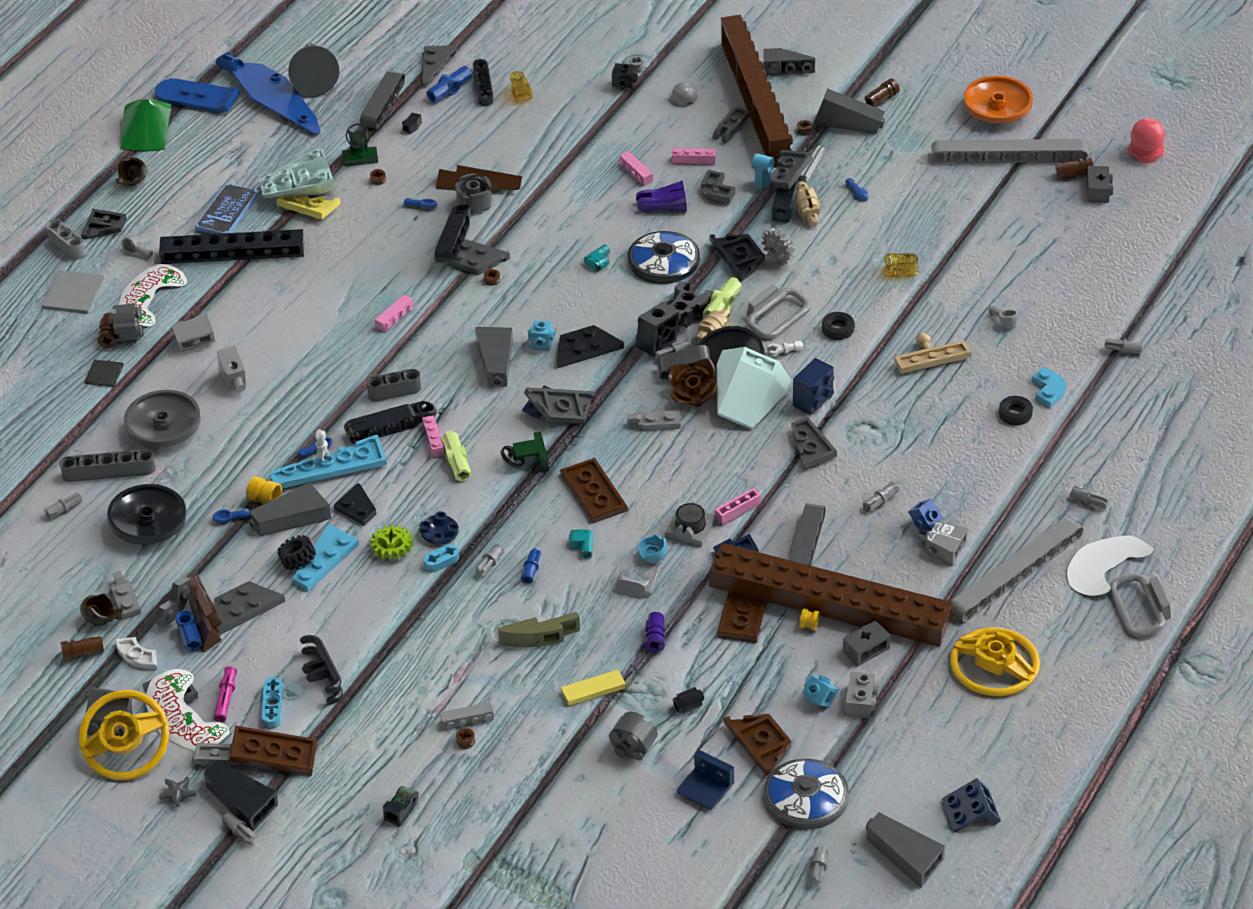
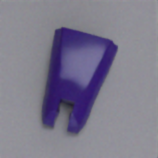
M683 180L665 187L642 190L636 193L637 207L640 211H687Z

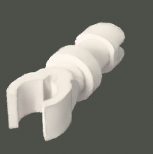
M793 341L790 344H770L767 347V351L774 350L770 352L769 357H776L782 352L787 354L793 350L800 351L803 348V343L801 341Z
M318 429L315 433L317 440L316 457L324 462V455L329 457L330 453L327 449V441L325 440L326 433Z

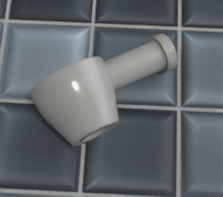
M138 235L127 236L121 242L123 249L129 254L138 252L147 259L153 256V251L140 246L142 240Z
M995 306L989 308V314L1000 317V321L1005 329L1016 327L1018 312L1016 310L1008 309L1003 311Z

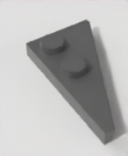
M456 45L424 46L423 88L430 85L433 81L432 77L441 72L444 65L450 61V56L453 53L456 54Z

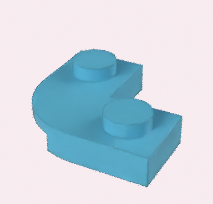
M1042 367L1032 376V382L1043 387L1036 394L1035 400L1051 408L1064 397L1066 382L1057 373Z

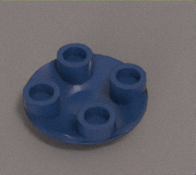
M442 511L436 512L435 515L429 516L420 522L422 538L432 544L449 543L457 537L459 532L457 522Z

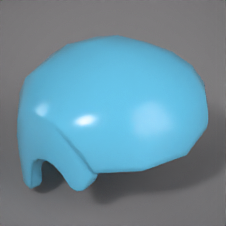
M657 534L645 537L637 546L640 558L648 563H657L667 554L666 540Z

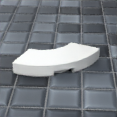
M136 637L115 639L117 651L126 663L140 669L157 670L156 650H148L141 647L137 643Z

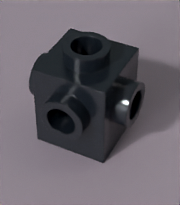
M615 63L612 71V87L632 89L634 83H637L638 80L635 65Z

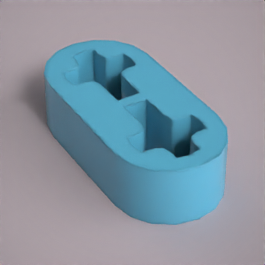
M445 545L428 553L424 557L425 569L430 572H436L456 563L459 560L458 547L455 545Z

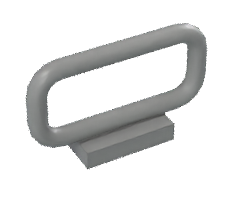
M772 284L749 302L747 325L758 336L764 339H773L810 310V300L794 288H785L777 292L778 287ZM787 295L794 296L804 304L802 308L771 332L764 331L754 323L758 317Z
M1133 573L1118 577L1110 583V595L1130 635L1145 637L1158 633L1164 628L1165 620L1171 618L1170 604L1157 576L1149 578L1148 582L1145 576ZM1133 581L1139 582L1154 612L1157 624L1144 629L1134 628L1117 591L1118 586Z

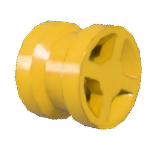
M803 608L799 627L803 629L808 627L816 631L819 624L820 611L810 612L808 609Z

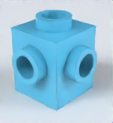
M534 320L532 328L529 327L528 338L531 339L532 349L550 351L552 341L555 340V330H552V322Z
M811 675L804 684L802 694L807 696V701L813 705L830 707L839 689L830 683L831 680L824 675Z

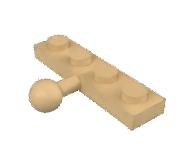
M920 333L916 337V343L919 347L924 348V350L895 356L894 362L900 373L903 374L971 358V351L965 340L932 348L930 336L926 333Z

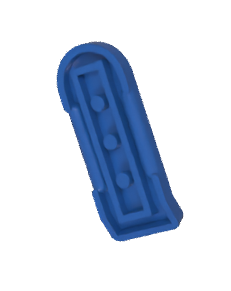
M175 78L164 80L155 87V95L158 101L171 105L203 109L216 114L229 111L240 94L237 86L227 88Z

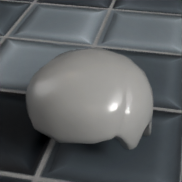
M686 82L676 84L671 93V101L682 107H685L688 102L693 104L698 97L696 87Z

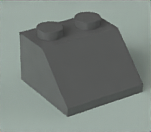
M92 687L86 711L96 700L114 691ZM120 698L102 706L92 717L87 735L92 736L100 729L104 717L111 712L122 710L133 715L132 699ZM120 728L117 736L122 737L126 730Z

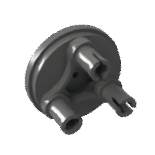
M307 43L305 47L299 49L292 56L288 66V74L292 85L299 92L309 96H319L330 91L337 83L339 64L334 54L327 48Z

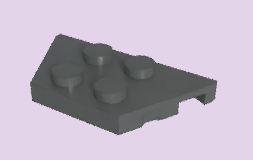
M465 239L456 262L447 263V265L480 275L486 270L496 267L497 262L503 259L509 260L510 253Z
M526 387L524 394L548 422L583 424L594 391Z
M247 581L214 598L215 609L222 621V624L217 626L219 635L284 603L285 596Z

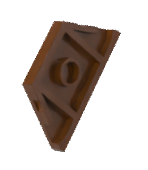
M759 714L758 716L743 715V719L731 720L730 716L724 717V724L763 773L766 776L769 775L790 749V738L770 714Z

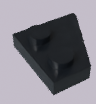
M92 209L81 233L82 239L121 232L127 220L126 214Z
M359 483L334 504L336 511L362 525H366L377 515L376 508Z

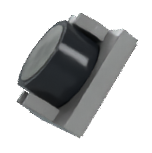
M695 502L683 504L676 510L665 531V537L703 546L716 520V515L706 513V509L701 503L699 505L695 504Z

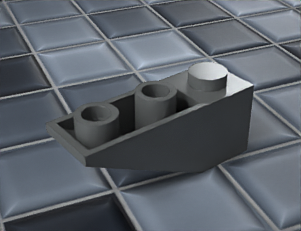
M782 48L763 49L764 71H766L767 75L814 73L815 57Z

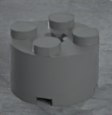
M475 173L460 177L459 182L455 184L457 205H470L472 213L490 209L492 202L490 180L484 175L479 177Z
M136 303L113 305V309H116V313L112 314L115 335L119 334V338L116 341L140 340V336L144 335L143 324L140 325L139 319L142 317L141 306H137Z
M628 711L619 718L608 735L614 747V752L618 756H627L640 761L646 755L657 738L658 732L651 721L648 724L643 720L645 716L637 712Z

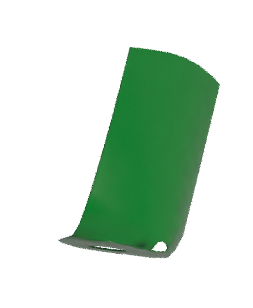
M140 99L126 104L124 107L120 149L136 151L165 150L171 104L154 99Z

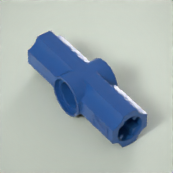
M464 65L450 75L443 74L439 78L438 83L426 91V96L432 103H435L449 93L456 94L460 89V85L472 78V72Z

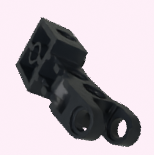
M679 281L675 286L674 300L671 304L667 305L661 302L639 316L637 321L636 347L654 356L657 351L676 342L677 333H679L681 327L687 328L691 325L692 320H699L703 317V311L709 305L713 291L706 290L703 294L697 295L689 292L690 285L688 283Z

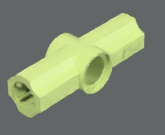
M731 277V279H727L720 290L713 292L709 305L703 311V317L713 310L731 309L735 296L741 290V283L736 278Z
M447 431L441 436L448 467L451 466L455 480L460 482L467 481L471 477V470L465 447L461 446L457 433Z

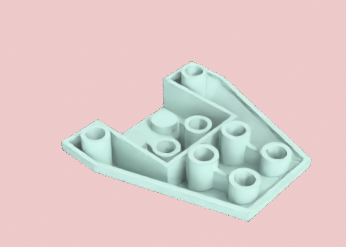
M323 149L312 150L310 153L259 179L264 198L320 195L336 189Z
M741 347L722 350L716 365L717 415L752 430L786 395L791 378L779 361L749 348Z

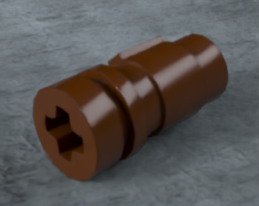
M890 78L883 82L880 87L866 95L865 102L873 107L879 105L887 98L898 94L900 87L893 78Z
M1088 157L1084 158V160L1079 159L1078 161L1057 164V177L1070 179L1076 178L1077 175H1087L1088 166H1093L1092 158Z
M113 313L104 314L99 323L100 330L97 341L103 348H111L116 343L117 334L115 335Z
M101 636L80 639L78 641L73 639L70 642H60L64 661H69L71 658L77 659L79 656H89L104 652Z

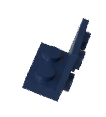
M698 749L694 754V769L677 788V794L709 810H713L734 784V766Z
M978 778L942 798L952 829L955 832L982 817L984 820L988 819L993 825L1001 822L990 790Z

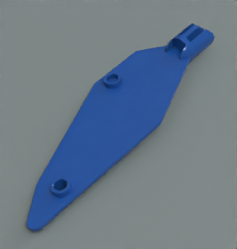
M228 52L216 59V65L233 74L252 100L313 134L320 133L317 117L287 77L260 63H243L242 60Z

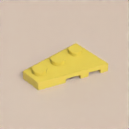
M292 196L279 197L277 199V206L299 212L300 214H306L316 219L325 218L340 205V198H334L331 201L325 200L323 196H318L317 198Z

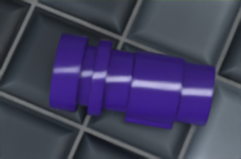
M651 612L645 623V648L650 652L657 653L665 647L664 615L661 612Z

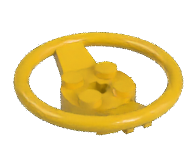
M988 627L971 631L960 637L951 651L950 666L957 680L968 689L987 696H1007L1018 693L1032 684L1040 669V658L1034 645L1021 634L1009 629ZM1014 640L1024 646L1029 652L1032 667L1016 652L1017 648L1013 643ZM959 653L975 656V664L986 671L993 672L996 675H1003L1006 671L1021 682L1005 688H989L978 685L969 680L960 670L958 665Z
M133 690L114 691L96 700L86 711L79 728V746L83 758L95 772L113 780H131L151 771L163 758L169 742V724L161 706L150 696ZM120 698L136 699L145 703L154 711L136 715L122 710L111 712L104 717L100 729L87 739L88 726L92 717L102 706L110 701ZM120 728L126 730L122 737L117 736ZM161 729V740L155 755L144 766L129 772L111 771L101 766L93 758L112 751L114 754L131 753L142 744L144 736Z

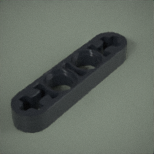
M477 59L473 62V73L478 102L482 106H489L493 103L494 99L488 62L484 59Z

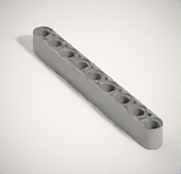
M1082 139L936 140L931 145L932 160L936 163H1063L1078 161L1079 159L1084 160V158L1088 157L1087 145Z
M1069 517L1063 518L951 601L953 602L952 614L963 622L969 621L1075 543L1082 536L1084 528Z

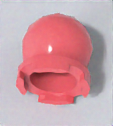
M1140 119L1131 130V142L1128 152L1131 157L1138 158L1139 162H1156L1157 158L1163 157L1165 129L1156 119Z

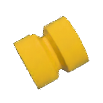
M258 476L251 478L246 489V498L248 500L261 502L263 505L280 497L282 494L281 484L266 481Z

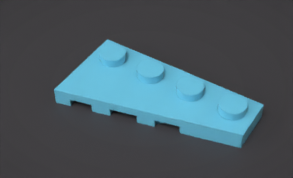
M328 524L313 546L316 550L314 560H310L311 563H306L303 568L302 566L299 567L292 578L293 584L306 591H310L359 546V540Z

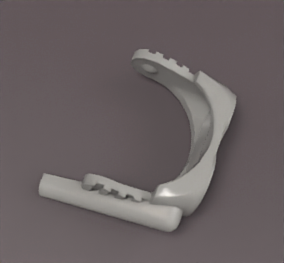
M657 566L653 576L646 581L629 580L624 577L625 570L621 569L616 584L617 591L620 594L636 598H643L646 594L651 595L662 567Z

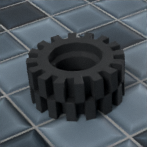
M297 535L296 538L293 536L291 540H285L286 543H282L281 547L278 548L277 554L287 570H294V568L298 570L300 566L302 568L305 567V564H310V560H314L316 550L309 537L305 535L302 537Z

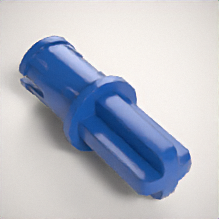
M533 548L529 552L528 559L523 564L524 570L521 575V581L526 584L533 582L535 572L539 569L538 562L541 551L537 550V548Z

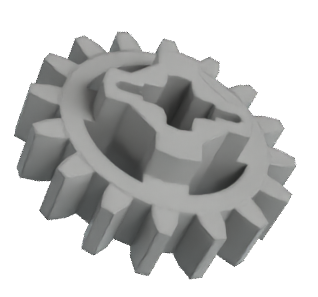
M775 227L764 232V235L761 237L764 241L761 244L765 246L763 250L768 252L767 257L771 256L772 262L776 261L777 265L781 264L782 266L793 261V258L796 256L793 252L796 249L792 247L794 243L790 242L791 237H787L785 231L781 232L780 228L776 229Z

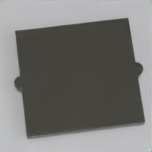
M94 359L84 381L85 384L98 385V387H115L124 363Z

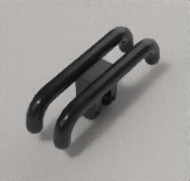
M315 635L302 636L300 638L302 644H315V646L302 648V654H315L318 658L304 664L302 671L307 674L306 678L309 683L326 678L329 679L331 685L325 688V692L327 694L335 692V694L328 697L326 702L332 705L338 702L343 695L341 677L322 640Z

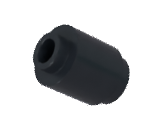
M696 687L676 694V697L672 698L678 713H687L703 706L702 701L705 698L700 689L697 690Z

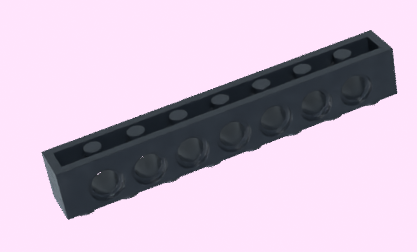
M303 229L160 237L159 245L161 264L304 257L305 251Z

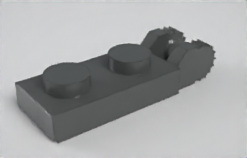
M734 106L718 124V127L713 132V139H719L722 132H725L722 141L727 143L731 136L750 117V111Z

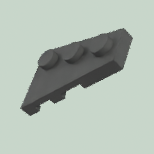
M808 416L791 423V430L804 470L837 457V450Z

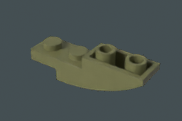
M574 612L542 622H538L537 618L534 617L498 628L499 643L514 647H539L564 642V635L580 631V618L578 613Z

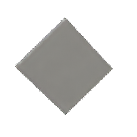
M59 270L42 305L43 308L88 313L104 280V275Z

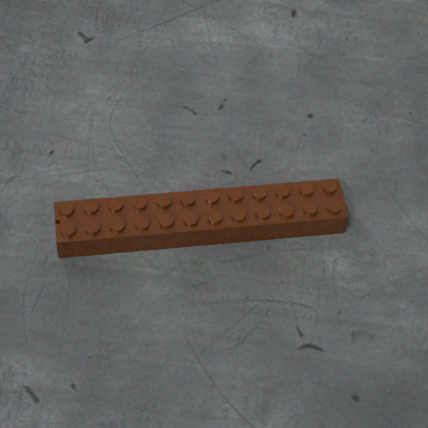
M741 15L721 17V46L745 107L750 111V119L764 155L774 158L773 168H777L780 150L792 151L790 147L793 144L792 134H789L788 125L784 123V115L780 113V106L776 102L775 93L772 92L771 83L767 81V73L763 71V63L759 61L758 51H755L754 41H751L750 31H747L746 21L742 20Z
M721 543L716 558L709 570V587L749 596L762 601L766 600L770 603L801 611L803 608L808 609L810 612L820 611V616L862 627L876 621L889 634L939 647L951 619L953 602Z

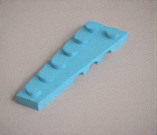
M374 435L355 442L356 445L348 448L342 446L338 448V451L331 453L329 457L324 455V462L317 458H308L299 463L271 471L270 477L273 482L281 484L282 488L385 466L387 461L379 437Z

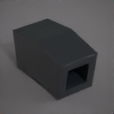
M411 112L409 117L402 122L403 131L410 135L415 132L422 124L421 114Z

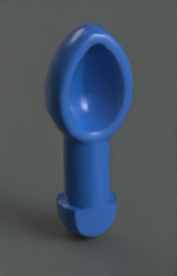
M847 178L845 181L846 186L854 191V196L858 200L867 201L869 198L867 190L859 187L852 178Z
M406 198L404 199V205L407 207L414 206L423 209H433L437 206V201L433 199L414 200Z
M326 437L327 449H329L333 442L331 438ZM317 440L313 445L304 449L301 448L298 451V456L305 458L307 455L317 452Z
M222 509L212 515V519L222 524L228 523L232 519H247L250 517V510L243 509L231 512Z

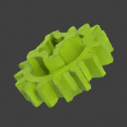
M391 524L389 528L384 525L383 530L377 528V533H372V538L370 539L371 551L375 552L376 557L381 555L382 560L386 557L389 558V561H392L394 557L400 560L401 555L406 557V552H411V547L413 546L412 534L408 533L407 528L402 530V525H399L397 528L394 527V524Z

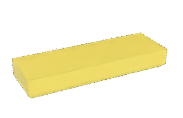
M615 670L561 687V693L568 706L625 689L626 683L619 670Z

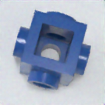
M932 498L919 502L908 511L919 531L921 528L931 531L935 523L943 519L939 508L935 505Z

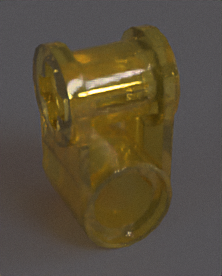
M520 71L512 72L510 74V81L512 83L510 90L515 102L533 99L531 85L528 83L524 73Z
M889 253L884 257V263L886 264L884 274L886 276L914 277L918 274V256L916 254Z

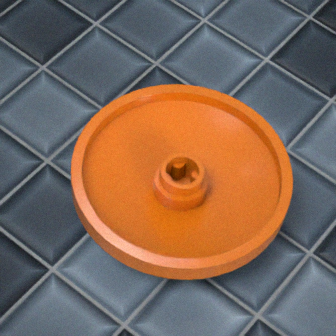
M993 75L979 78L970 83L965 89L963 102L966 110L973 117L988 123L1004 124L1020 120L1030 112L1033 94L1026 84L1015 78Z

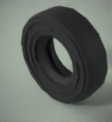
M831 312L822 320V331L828 338L842 340L850 337L854 332V319L845 312ZM834 323H842L845 325V327L834 328L831 325Z
M1014 395L1008 396L1000 402L999 415L1004 422L1011 425H1022L1032 418L1033 406L1027 398ZM1013 407L1021 408L1023 412L1012 413L1009 411V409Z

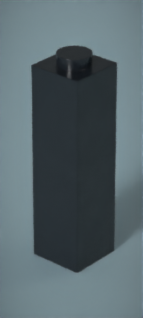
M800 176L790 189L777 188L772 205L773 221L790 222Z

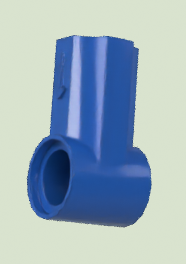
M188 610L180 611L176 615L178 633L181 635L185 649L191 652L196 651L202 646V641L194 621V615Z

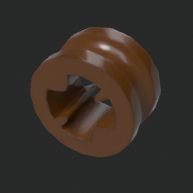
M808 120L799 121L797 123L798 134L803 136L810 135L812 133V122Z
M381 169L371 171V183L374 185L385 183V171Z
M488 269L484 272L485 284L493 286L500 282V272L498 270Z
M463 728L457 732V745L460 748L469 749L474 746L475 734L473 730Z

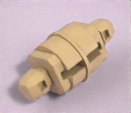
M804 181L798 182L794 198L796 209L802 220H807L810 226H816L821 210L819 198L812 187H808Z
M729 309L713 310L703 318L697 326V343L710 332L729 326L728 319L731 316Z

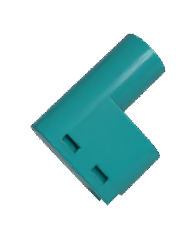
M603 244L583 258L584 263L596 272L609 265L606 255L610 253V249L606 244Z
M574 529L570 531L568 545L572 549H581L582 558L589 559L593 555V531Z

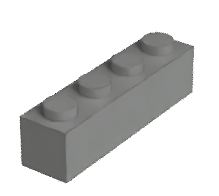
M491 702L440 712L443 730L494 720V713Z

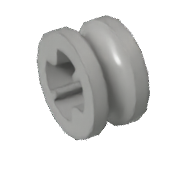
M632 56L629 59V65H635V72L644 69L643 57Z

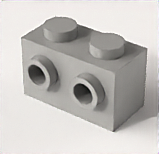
M207 314L196 316L190 320L179 321L172 325L173 335L180 352L215 342L214 332Z
M850 672L845 716L870 719L871 710L875 711L876 698H873V695L878 694L879 683H875V674Z

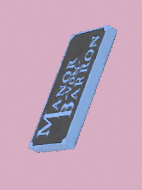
M226 183L195 225L196 231L208 234L232 233L258 197V190Z

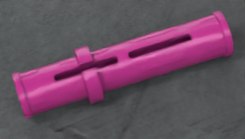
M231 666L224 669L223 679L219 683L220 692L213 716L217 722L226 721L231 695L235 690L236 685L234 682L237 669Z

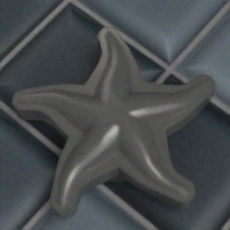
M185 777L183 781L178 783L165 779V784L169 786V789L159 795V799L170 798L176 807H180V802H183L188 797L196 796V791H191L187 788L189 777Z

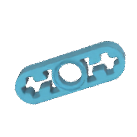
M270 677L265 680L263 688L262 721L263 725L269 729L278 727L282 719L283 685L281 679L277 677ZM272 686H275V692H271ZM271 700L278 701L275 705L267 704ZM270 713H274L273 719L270 720Z

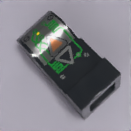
M400 786L390 802L387 801L383 805L384 820L401 827L416 805L419 793L405 786ZM392 814H396L397 818L392 817Z

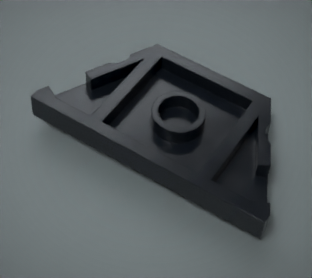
M715 234L709 235V241L740 281H743L765 261L764 253L749 234H726V238H715Z
M595 325L562 334L559 339L557 367L561 368L623 349L624 342Z

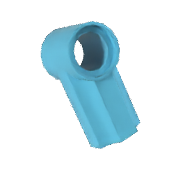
M756 153L751 165L755 169V184L758 188L769 187L774 158Z

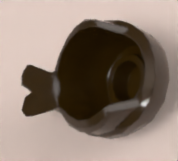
M136 157L121 160L117 165L119 178L116 179V183L122 184V186H134L142 182L147 175L145 163Z
M105 593L87 596L80 605L81 615L86 621L94 625H104L107 622H112L114 619H119L123 609L114 610L115 607L112 599Z

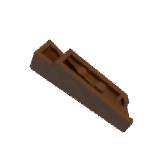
M457 165L456 172L439 169L436 183L437 189H456L455 184L459 182L460 177L475 173L479 177L484 175L490 180L491 190H519L523 176Z
M196 574L190 577L191 590L188 598L202 641L201 651L205 652L222 641L216 629L217 626L222 624V621L199 575Z

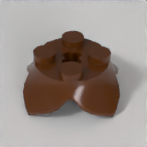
M710 358L698 360L693 367L685 364L669 366L668 379L673 387L670 394L672 400L677 403L700 407L715 393L717 389V382H715L716 372Z

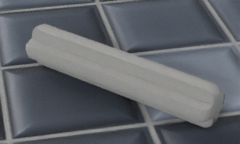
M818 145L812 152L813 159L800 175V181L807 182L825 152L823 146Z

